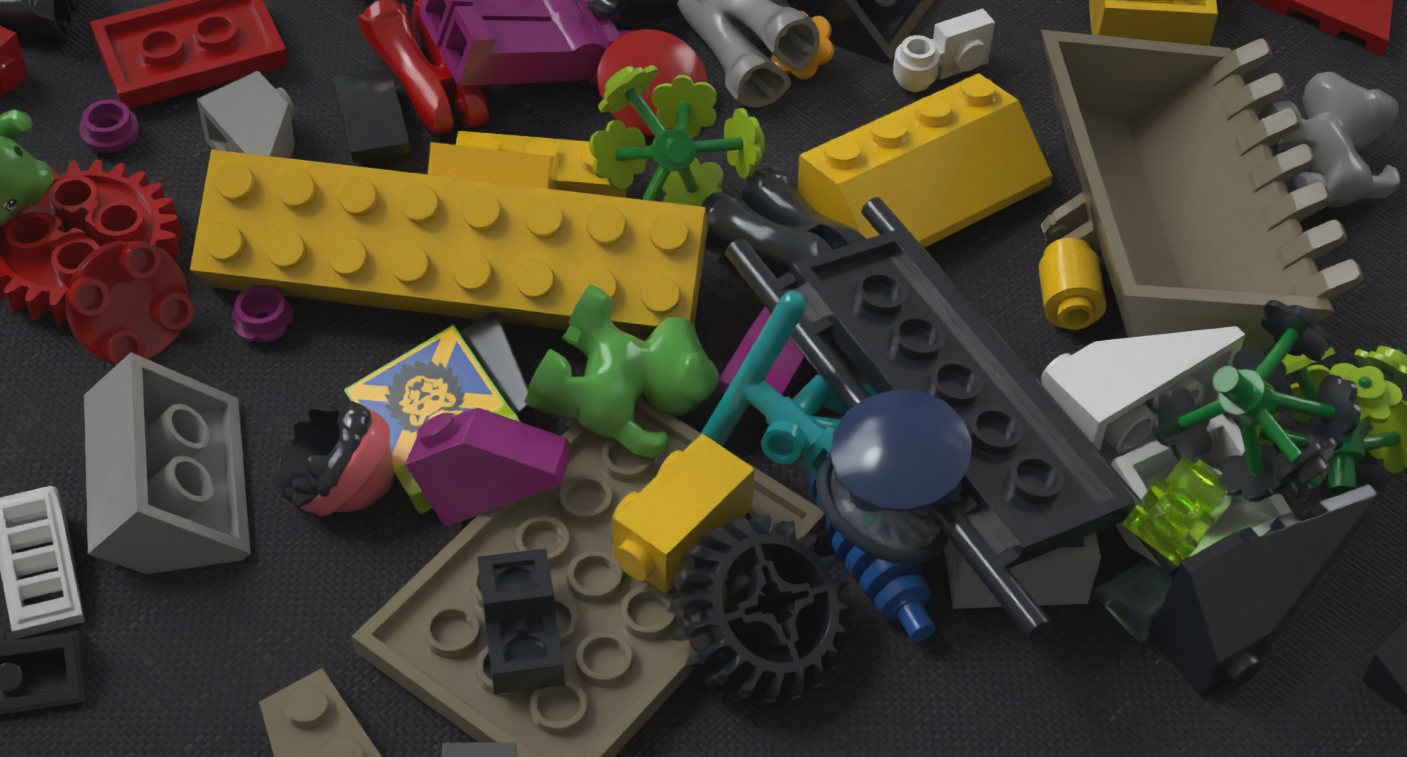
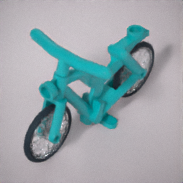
M796 291L785 293L777 303L701 434L724 447L751 403L766 417V422L769 424L761 440V447L765 455L772 461L780 464L793 463L801 454L805 457L802 465L817 477V496L822 510L833 527L847 541L871 556L895 564L913 565L931 560L942 552L949 538L924 507L909 512L893 510L865 512L858 509L851 502L848 490L838 481L831 456L828 458L826 455L828 453L831 454L833 432L841 419L814 415L823 406L838 413H846L848 410L822 377L817 374L793 399L788 396L784 397L765 380L806 310V300L801 293ZM870 383L862 385L870 396L878 394Z

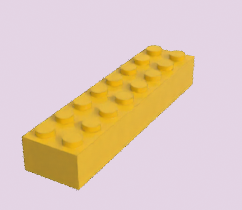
M211 149L190 271L209 287L244 291L253 286L267 285L278 289L283 296L480 319L489 313L497 312L500 321L504 323L568 330L570 326L568 324L569 318L583 292L591 284L606 292L614 302L610 319L615 327L638 339L646 340L660 322L671 316L685 318L695 326L708 222L705 207Z

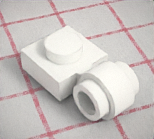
M980 9L935 24L933 39L920 35L906 38L897 47L894 57L893 74L898 80L899 85L908 91H923L936 80L937 76L941 80L988 64L995 24L994 20L984 9Z

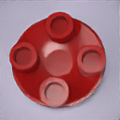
M636 30L617 38L606 49L596 68L598 90L603 100V94L606 91L604 86L616 72L628 66H633L635 69L638 67L644 69L654 65L659 72L649 83V88L640 96L655 115L658 109L653 105L651 97L656 86L664 83L672 84L674 78L678 75L689 76L694 84L697 82L708 83L705 68L694 50L681 39L658 30ZM630 103L622 110L611 113L616 120L622 121L626 128L639 129L645 138L654 136Z
M139 240L114 241L91 252L73 273L66 294L67 320L76 340L94 357L116 365L130 352L145 359L157 355L177 339L182 329L191 323L194 316V305L189 298L187 283L178 264L164 250Z

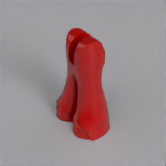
M396 0L376 1L367 7L361 15H358L357 23L361 35L369 47L401 82L424 128L428 129L434 136L452 132L453 118L449 102L452 103L465 129L485 125L489 119V113L481 85H457L439 52L441 47H436L418 14L423 0L414 1L412 24L405 4H400ZM419 44H420L421 47L423 48V50H424V52L426 53L428 59L425 57V55H424V53L422 52V50H421Z

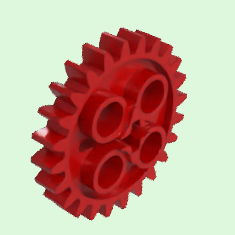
M75 160L70 161L67 173L60 175L49 166L54 174V180L39 204L35 206L25 205L12 219L0 226V299L6 297L10 311L16 312L27 306L31 320L37 321L48 310H51L56 324L62 325L67 318L66 294L73 273L86 256L107 243L119 240H139L159 247L172 258L180 256L177 240L181 239L182 236L173 200L171 197L165 198L160 182L148 184L146 172L140 171L128 178L125 164L119 163L107 173L103 170L101 160H95L88 171H80Z

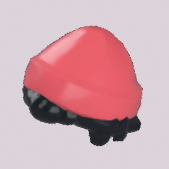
M354 401L334 402L329 407H312L309 411L311 420H299L293 426L295 437L291 444L283 447L273 482L277 492L288 501L293 502L294 506L321 517L333 512H350L368 508L390 490L394 480L393 458L389 441L390 428L387 421L375 411Z

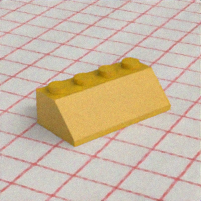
M978 73L800 154L798 192L804 201L816 211L856 229L866 239L878 236L879 234L865 219L861 210L870 199L880 197L925 248L1050 186L1053 175L1019 100Z

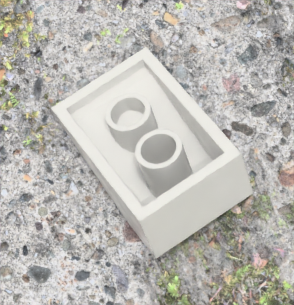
M1237 326L1095 341L1072 355L1065 353L1055 358L1044 370L1041 382L1044 388L1111 464L1115 458L1157 440L1152 430L1153 419L1157 416L1153 408V401L1156 396L1167 394L1170 389L1177 386H1183L1193 395L1196 406L1204 407L1219 399V391L1213 386L1214 374L1224 366H1232V360L1235 354L1241 350L1246 334Z

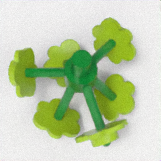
M654 65L644 69L642 67L635 69L633 66L625 67L616 72L606 82L604 86L606 91L603 94L604 99L598 105L599 110L602 113L609 110L611 113H615L630 103L655 136L652 145L645 146L643 133L637 128H626L625 124L620 120L610 121L607 124L606 131H596L592 134L589 141V149L592 156L596 158L593 164L594 174L599 178H607L613 188L620 190L628 188L634 180V175L641 174L645 170V159L653 158L658 168L642 200L656 201L662 189L666 193L663 202L701 206L704 200L712 193L723 192L719 186L723 182L724 173L717 163L705 162L700 164L695 155L727 151L729 164L736 166V171L741 178L747 179L753 176L755 165L761 162L762 155L764 154L765 139L758 120L755 117H748L747 111L744 108L736 109L733 118L726 120L723 139L693 141V138L699 134L701 126L709 127L715 123L717 115L712 107L716 102L717 95L712 85L706 82L694 84L689 76L678 75L674 78L672 84L664 83L656 86L651 97L653 105L658 109L655 115L640 96L649 88V83L659 72Z
M1381 345L1378 346L1376 352L1357 349L1354 357L1359 360L1358 363L1362 366L1361 368H1357L1349 363L1336 364L1331 370L1323 365L1306 367L1317 361L1310 360L1303 354L1301 356L1287 354L1282 360L1287 369L1286 375L1293 372L1298 382L1290 385L1293 395L1308 400L1318 397L1321 382L1330 374L1340 376L1343 380L1353 381L1357 385L1356 400L1359 402L1361 411L1359 424L1354 432L1345 437L1343 446L1338 451H1334V455L1328 460L1332 466L1331 471L1328 473L1329 491L1332 493L1343 494L1356 489L1355 464L1365 459V451H1368L1376 459H1383V464L1390 473H1399L1405 468L1407 469V401L1402 400V391L1396 385H1407V355L1403 354L1401 349H1392ZM1331 347L1328 351H1325L1322 359L1334 354V348ZM1292 411L1294 418L1298 421L1311 422L1307 414ZM1275 412L1273 415L1276 421H1278L1279 412ZM1371 422L1373 429L1369 431L1367 437H1364V433ZM1260 425L1255 426L1259 444H1268L1273 447L1274 441ZM1284 430L1297 447L1308 449L1311 446L1308 442L1307 434Z

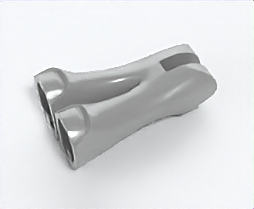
M679 0L677 2V6L687 23L711 48L721 63L725 72L727 89L744 106L757 108L775 102L791 86L789 76L779 66L765 56L741 33L739 28L742 24L750 28L780 61L793 69H805L818 51L820 37L816 24L810 17L794 8L783 7L770 0Z

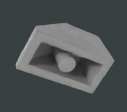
M259 71L197 99L205 141L213 150L291 159L295 147L291 120L296 118L294 105L283 88L275 89Z

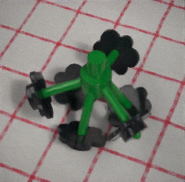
M1269 300L1264 305V316L1260 320L1262 328L1274 335L1276 345L1266 358L1257 349H1242L1235 354L1232 366H1224L1218 369L1213 377V386L1219 391V399L1204 407L1196 406L1193 395L1183 386L1170 389L1167 394L1158 395L1153 401V408L1157 414L1152 422L1153 434L1160 444L1172 448L1174 456L1180 461H1186L1193 456L1203 457L1210 453L1212 439L1206 429L1209 426L1210 419L1223 414L1228 418L1238 420L1245 451L1242 456L1233 455L1224 460V473L1218 479V486L1224 495H1243L1244 499L1249 502H1260L1273 495L1286 493L1292 488L1297 493H1301L1312 486H1319L1322 479L1332 469L1328 460L1334 455V451H1338L1343 446L1345 437L1349 436L1357 428L1361 415L1359 402L1356 400V383L1350 380H1343L1342 377L1337 375H1327L1320 384L1318 397L1312 400L1293 395L1290 385L1283 381L1287 369L1282 360L1287 354L1292 356H1301L1303 354L1310 360L1320 361L1325 355V351H1328L1333 344V341L1327 331L1323 329L1319 318L1313 312L1300 305L1287 306L1277 300ZM1287 409L1308 415L1311 420L1308 429V442L1311 446L1301 452L1274 419L1273 415L1275 412ZM1260 425L1282 453L1276 454V450L1268 444H1259L1255 426Z

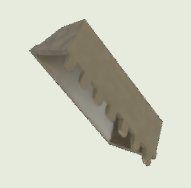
M1041 30L1043 47L1051 71L1055 104L1079 177L1082 193L1054 210L1052 215H1047V218L1040 225L1046 242L1052 243L1062 238H1078L1087 242L1098 256L1100 254L1103 255L1128 338L1237 326L1246 334L1241 350L1254 348L1263 352L1276 344L1274 335L1265 331L1260 324V320L1264 316L1263 307L1269 300H1277L1287 306L1300 305L1313 312L1320 321L1335 313L1330 300L1359 284L1363 280V274L1359 265L1352 259L1338 263L1320 272L1318 271L1315 260L1344 243L1347 235L1343 225L1337 220L1328 221L1305 232L1302 230L1299 221L1327 205L1331 201V195L1327 186L1320 181L1289 194L1287 192L1285 183L1312 167L1316 159L1312 149L1306 144H1301L1273 156L1270 147L1298 130L1301 122L1297 113L1292 108H1286L1259 120L1256 111L1286 91L1284 80L1278 73L1269 74L1247 85L1244 82L1243 76L1272 57L1271 48L1264 39L1255 40L1232 51L1230 48Z

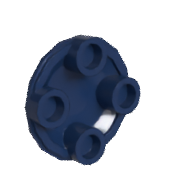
M891 390L869 396L846 412L833 432L830 456L838 481L848 490L851 502L858 509L865 512L879 510L909 512L934 504H948L959 496L962 491V479L970 467L972 440L963 418L945 401L922 391Z

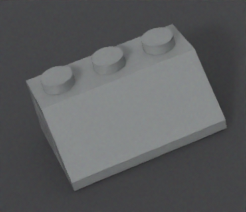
M130 352L84 394L88 554L143 574L244 560L251 552L238 398Z

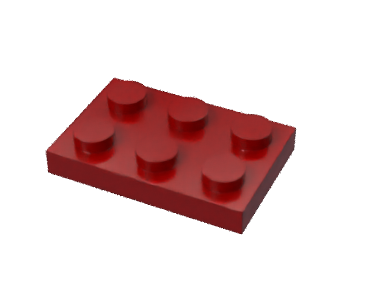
M172 0L90 22L95 43L117 98L128 109L241 79L256 71L263 73L288 66L286 48L263 0Z

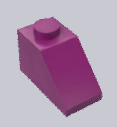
M476 407L455 416L449 412L442 413L425 422L417 431V438L405 466L443 525L447 527L560 486L573 448L565 437Z

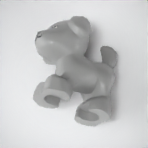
M1318 72L1306 84L1302 97L1307 120L1301 118L1296 104L1290 101H1277L1268 104L1259 113L1258 117L1261 120L1286 108H1292L1300 119L1301 126L1298 130L1270 147L1273 155H1278L1301 144H1306L1312 149L1316 162L1312 167L1285 184L1288 194L1320 181L1327 186L1331 195V201L1327 205L1299 222L1304 221L1325 207H1344L1363 198H1387L1398 191L1401 175L1397 168L1386 165L1383 172L1378 176L1371 175L1370 167L1357 153L1378 139L1386 129L1396 124L1399 113L1398 102L1380 89L1369 90L1334 72Z

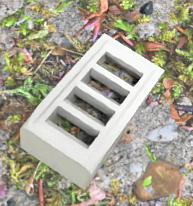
M53 486L0 497V572L11 629L15 639L85 622L67 517L58 489ZM53 541V545L16 553L18 549ZM58 567V571L20 579V576ZM63 590L64 597L28 606L24 604V599Z

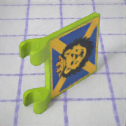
M454 325L344 389L351 402L354 401L370 408L387 421L390 428L389 441L394 473L420 514L432 509V506L405 466V463L417 438V431L425 422L442 413L449 412L455 416L476 407L520 422Z

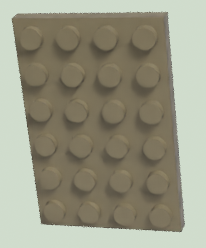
M642 396L637 399L633 420L644 431L666 432L670 439L664 453L654 458L634 454L616 438L599 437L586 430L576 421L562 435V437L568 439L573 448L562 484L478 515L351 636L354 652L478 742H516L518 757H615L696 667L685 666L689 654L694 651L689 640L685 642L672 640L675 631L684 627L683 618L667 612L672 601L684 596L674 587L665 594L646 580L638 581L630 577L620 567L617 560L613 557L612 517L617 506L625 496L633 491L639 493L657 476L661 465L671 453L676 450L683 452L701 433L673 415L657 411ZM755 468L752 509L744 516L747 521L757 515H769L773 525L782 521H794L796 539L806 534L818 535L824 529L825 514L822 509ZM546 548L564 662L565 685L494 694L477 557ZM728 573L726 574L724 581L729 579ZM725 583L723 585L722 592L723 608L726 606L727 602V590Z

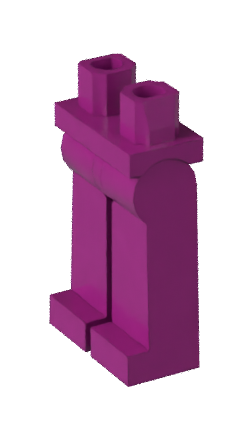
M423 0L418 13L436 47H441L439 52L458 86L577 82L586 79L589 80L591 85H598L596 68L604 52L617 38L634 31L616 29L620 19L619 12L609 19H602L585 8L587 1L593 2L595 0Z

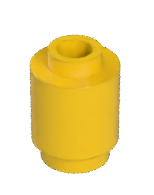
M1062 238L1052 242L1044 250L1038 267L1045 316L1049 322L1058 327L1071 330L1085 328L1099 320L1106 310V298L1099 257L1087 242L1078 238Z

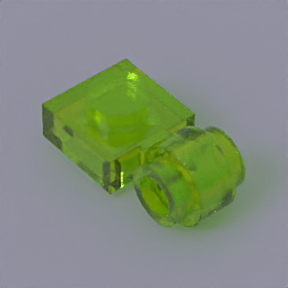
M1183 456L1165 481L1160 477L1157 478L1122 525L1179 567L1180 562L1192 554L1216 520L1210 514L1229 489L1218 481L1222 475L1200 459L1194 464Z

